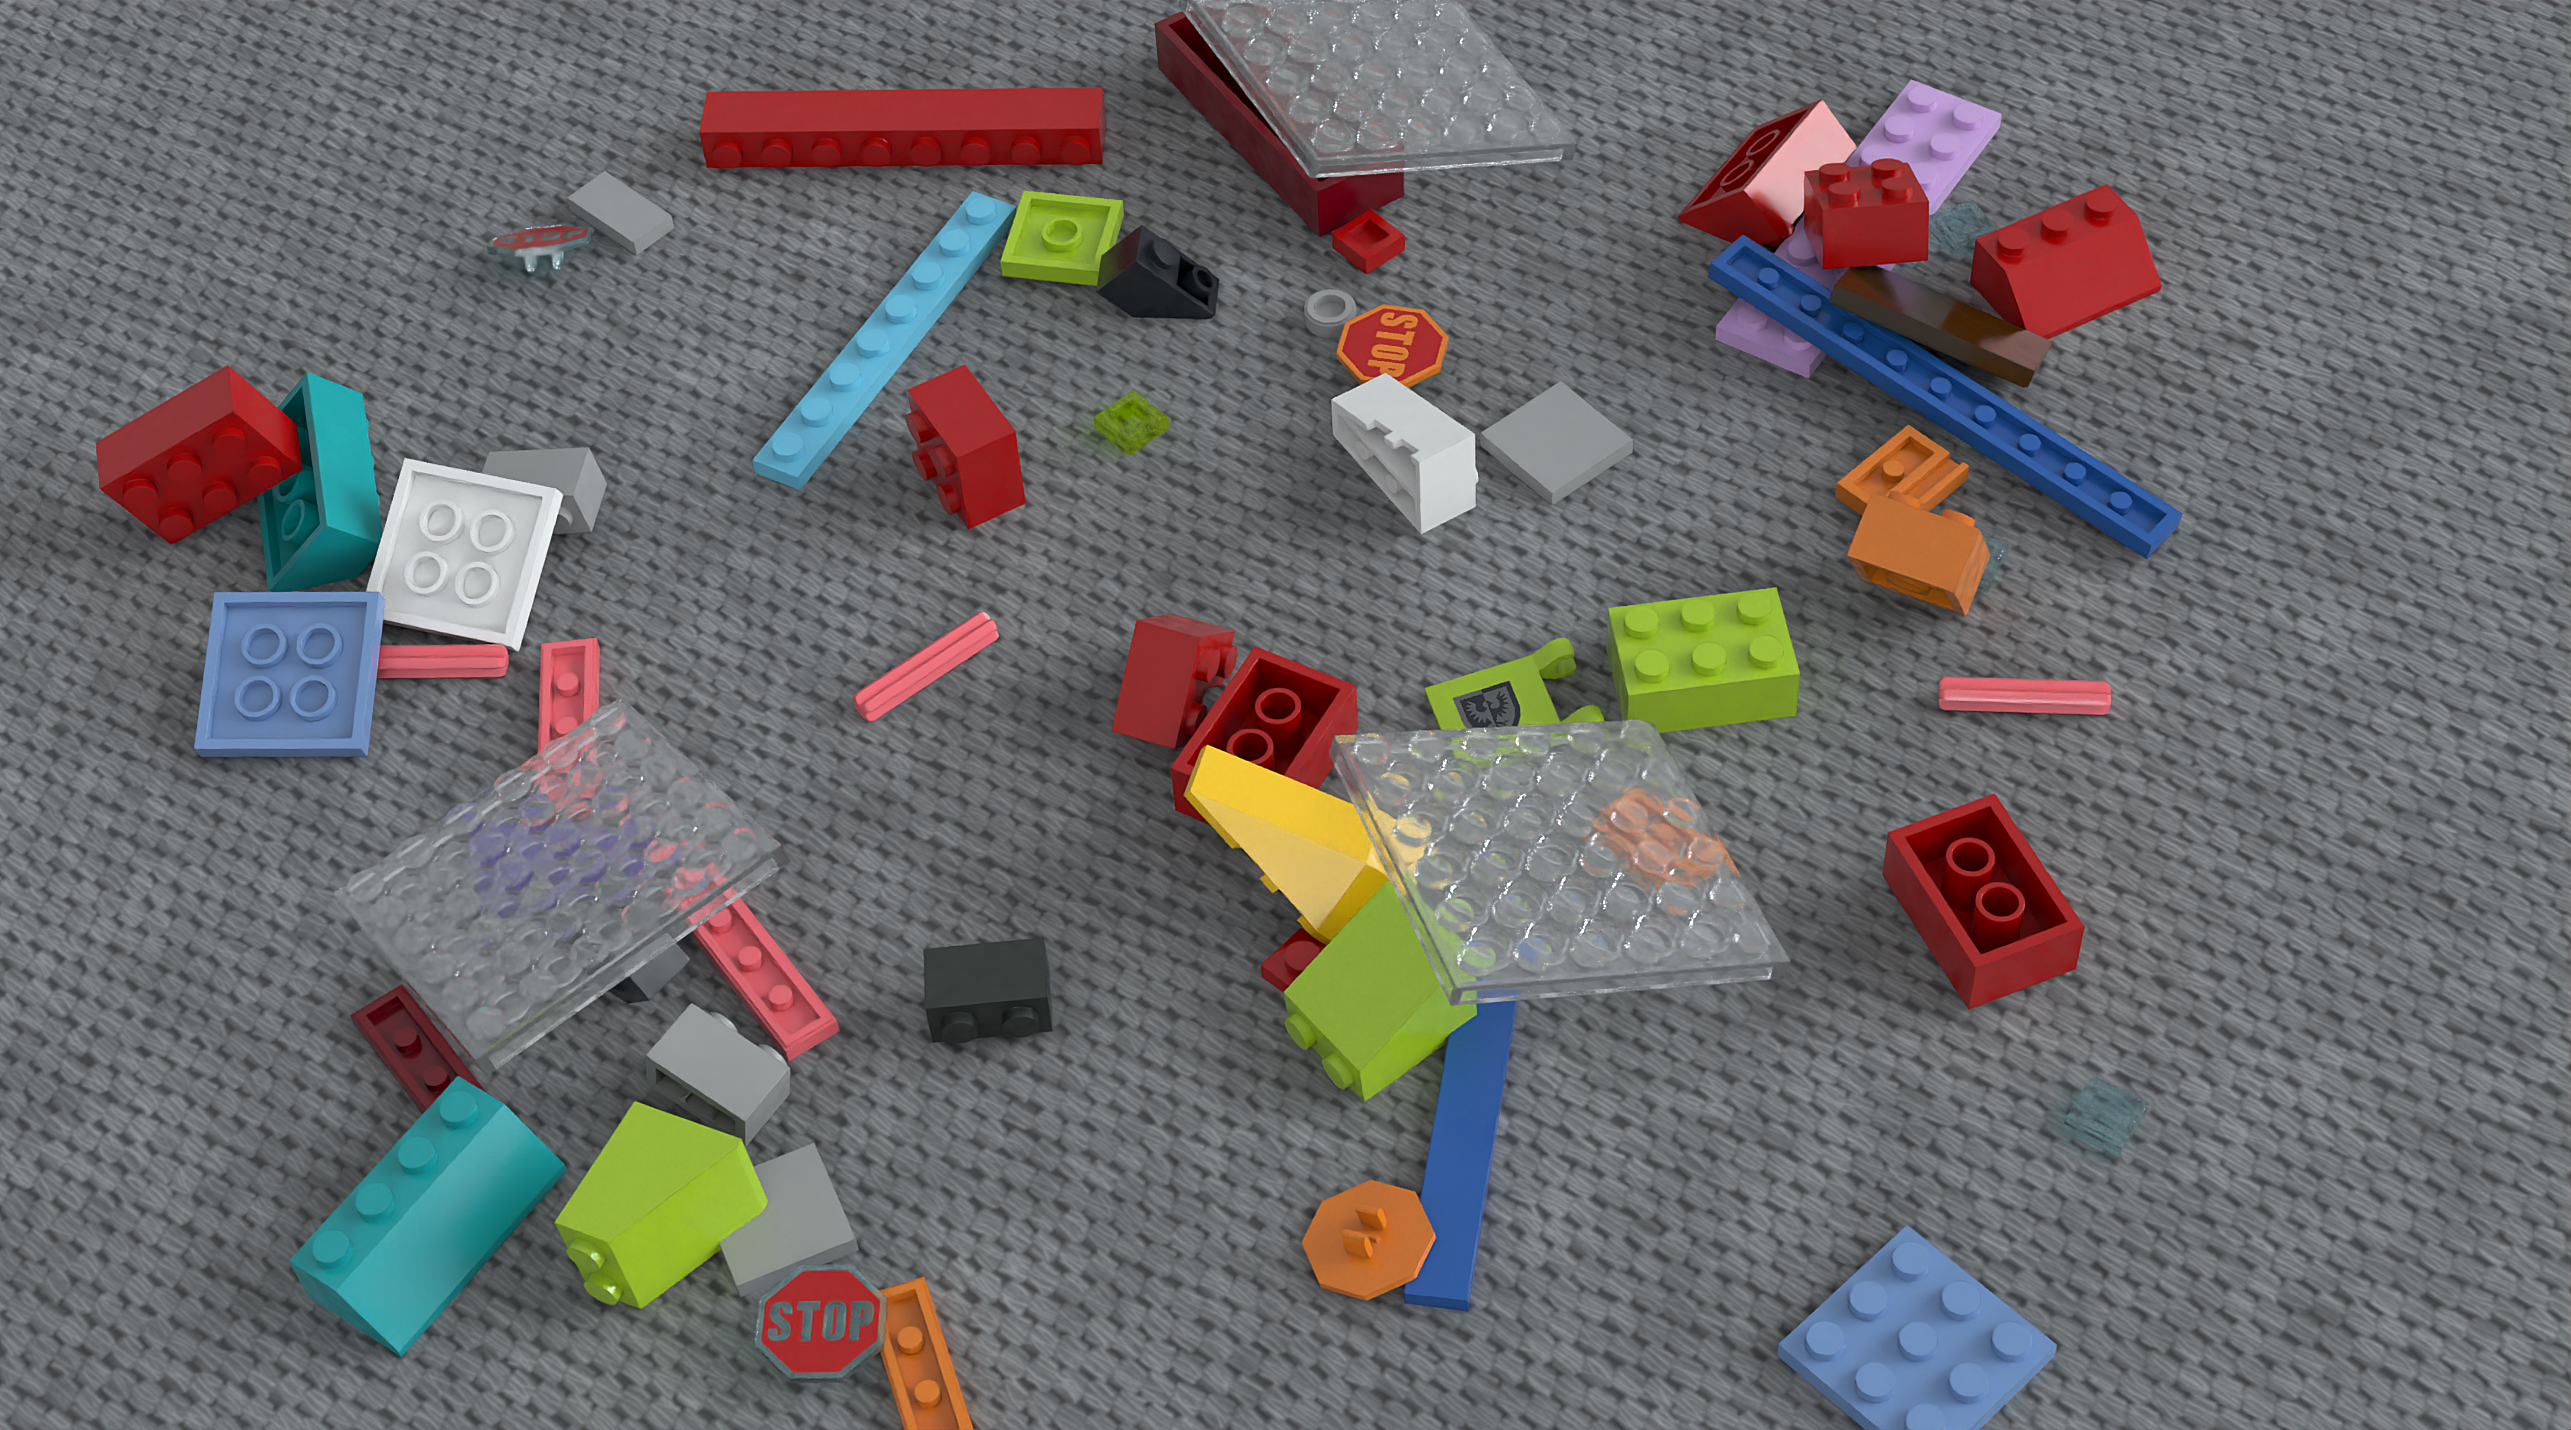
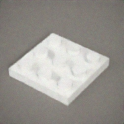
M405 458L366 592H380L385 599L383 623L480 644H501L506 646V649L519 652L563 494L556 488Z

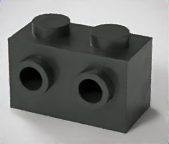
M1044 937L923 949L925 1010L932 1043L947 1041L951 1043H966L973 1039L999 1036L1022 1038L1034 1033L1053 1031L1050 972Z

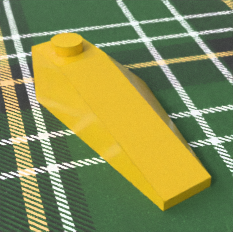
M1209 745L1200 750L1184 793L1187 800L1231 848H1242L1264 872L1259 878L1272 893L1279 889L1302 914L1297 921L1312 937L1326 946L1381 886L1393 877L1411 895L1414 894L1429 847L1381 815Z

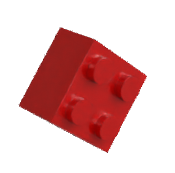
M1883 158L1873 161L1870 166L1850 167L1844 163H1827L1821 165L1819 170L1804 171V231L1822 270L1928 261L1929 200L1908 162L1903 163L1897 159Z
M965 364L907 390L911 413L906 414L905 419L908 429L917 444V450L912 452L913 462L924 481L932 479L935 482L939 500L949 515L957 513L966 527L971 529L1026 504L1016 431Z

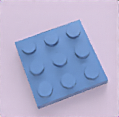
M214 592L194 750L201 757H368L385 599L381 593Z
M1906 1225L1778 1344L1777 1356L1865 1430H1979L2055 1356L2057 1344Z

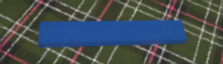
M1474 981L1477 1015L1449 1034L1420 1198L1422 1207L1435 1232L1436 1239L1417 1278L1405 1284L1404 1301L1407 1304L1468 1311L1519 1000V986Z

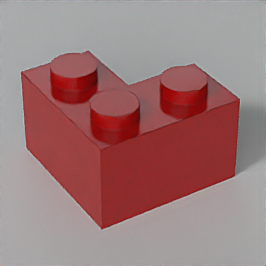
M1176 614L1136 620L1111 731L1173 749L1186 746L1207 716V706L1202 704L1205 689L1222 685L1224 678L1228 679L1234 670L1237 659V647L1232 645L1235 630Z

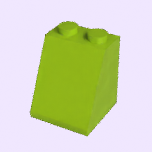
M1394 877L1381 886L1284 991L1288 1018L1284 1020V1024L1289 1035L1300 1048L1307 1050L1309 1047H1312L1323 1058V1068L1338 1088L1344 1090L1349 1086L1364 1102L1448 1043L1451 1032L1477 1015L1471 954Z
M634 1101L554 1223L567 1246L566 1253L575 1262L585 1281L583 1284L584 1288L590 1295L609 1305H615L620 1301L643 1309L721 1250L719 1242L762 1213L768 1204V1199L741 1138Z

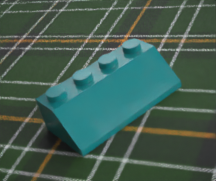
M306 372L277 407L297 424L303 470L257 496L268 592H292L357 578L370 562L375 561L383 534L379 512L380 498L376 491L373 470L374 458L371 455L368 435L369 421L365 414L363 393Z
M457 1076L289 1262L308 1297L402 1357L559 1181L567 1169L565 1164L504 1103Z

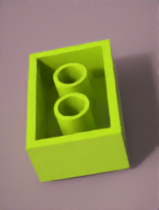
M1777 587L1608 608L1607 654L1626 737L1796 716L1800 672Z

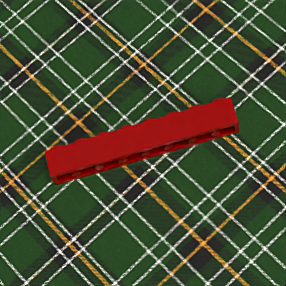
M1103 87L716 91L706 93L699 135L707 168L1103 164L1107 122Z

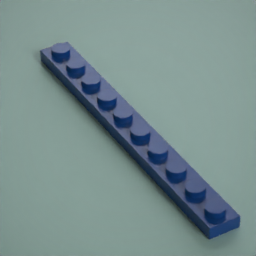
M1745 235L1739 237L1710 263L1708 278L2145 559H2148L2178 528L2183 513L1901 334L1830 304L1831 302L1828 301L1832 293L1830 289Z

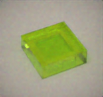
M1134 390L1093 417L1095 429L1129 456L1170 429L1169 417Z

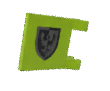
M1558 638L1552 640L1532 655L1424 688L1459 779L1491 771L1567 746L1586 747L1602 743L1605 740L1606 733L1602 726L1604 724V717L1597 706L1588 705L1582 707L1560 722L1542 678L1558 679L1573 675L1576 672V664L1573 659L1575 651L1568 639Z

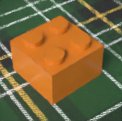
M1890 491L1888 498L1871 493L1847 553V557L1859 577L1870 583L1966 616L1991 555L1980 529L1974 527L1976 521L1965 514L1949 509H1944L1941 516L1920 509L1922 506L1921 501L1901 492Z

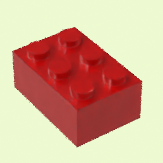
M228 365L96 442L99 489L169 544L177 543L303 470L297 424Z
M1254 646L1170 768L1175 811L1209 824L1184 796L1200 750L1206 745L1318 790L1358 730L1356 685Z
M1995 793L1888 832L1882 876L1968 1010L2076 969L2085 926Z

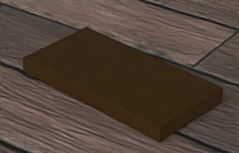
M1877 265L1849 267L1835 284L1828 300L1831 302L1830 304L2023 388H2028L2053 342Z

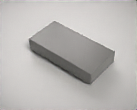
M606 171L567 197L570 211L635 255L640 254L674 229L672 216Z

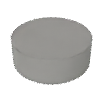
M1328 289L1316 292L1306 300L1304 305V320L1307 329L1311 333L1324 338L1340 337L1345 322L1356 317L1354 299L1349 294L1340 290Z

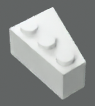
M1387 373L1331 399L1333 435L1420 534L1476 507V483H1478L1479 478L1475 467V434Z

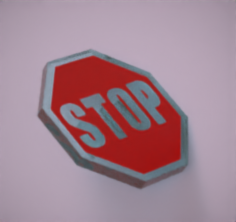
M574 225L526 228L493 237L487 245V252L492 255L513 258L524 257L525 267L529 273H533L537 267L535 256L552 254L553 269L559 270L563 264L562 252L591 244L595 236L594 228Z
M801 1265L759 1299L755 1348L790 1383H843L884 1348L888 1310L887 1297L853 1265Z

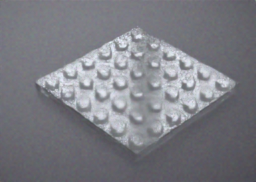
M1179 0L1178 6L1310 178L1573 159L1578 142L1457 0Z
M620 697L613 703L596 710L588 720L563 737L550 741L541 752L516 769L507 771L499 776L494 784L469 801L453 807L444 818L419 835L406 839L399 845L397 850L375 865L356 873L347 884L333 892L332 895L346 915L487 1077L790 863V860L782 845L626 700Z
M1632 719L1625 721L1334 735L1329 755L1451 1006L1783 979L1790 963L1787 954L1653 722Z

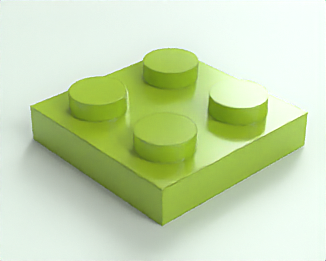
M1023 191L1000 261L1002 276L1097 286L1101 255L1111 249L1117 241L1124 217L1123 200Z

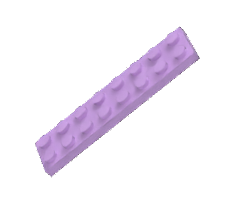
M1910 80L1845 164L1850 167L1870 166L1873 161L1883 158L1897 159L1903 163L1908 162L1929 200L1930 220L1998 131L2002 114ZM1803 216L1794 227L1795 231L1782 242L1774 254L1833 291L1835 284L1848 268L1822 270L1804 231ZM1884 264L1877 266L1884 268L1888 271H1891L1896 264ZM1741 298L1737 299L1716 326L1715 340L1806 378H1810L1827 355Z

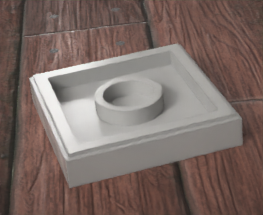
M1561 381L1480 433V446L1552 506L1633 453V439Z
M815 1143L753 1166L768 1199V1204L762 1213L719 1242L740 1297L859 1250L856 1238Z

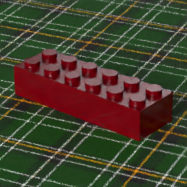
M1205 0L1154 24L1158 69L1319 237L1349 223L1369 209L1374 211L1404 196L1403 150L1253 0Z

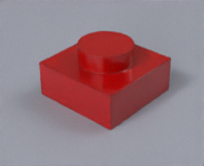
M1369 209L1332 233V247L1363 273L1368 274L1405 250V235L1372 209Z
M1300 928L1261 964V976L1284 993L1326 945Z

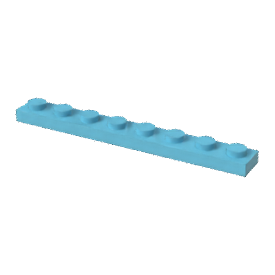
M972 191L752 461L756 474L798 490L802 489L1011 229L1017 212L1016 206Z

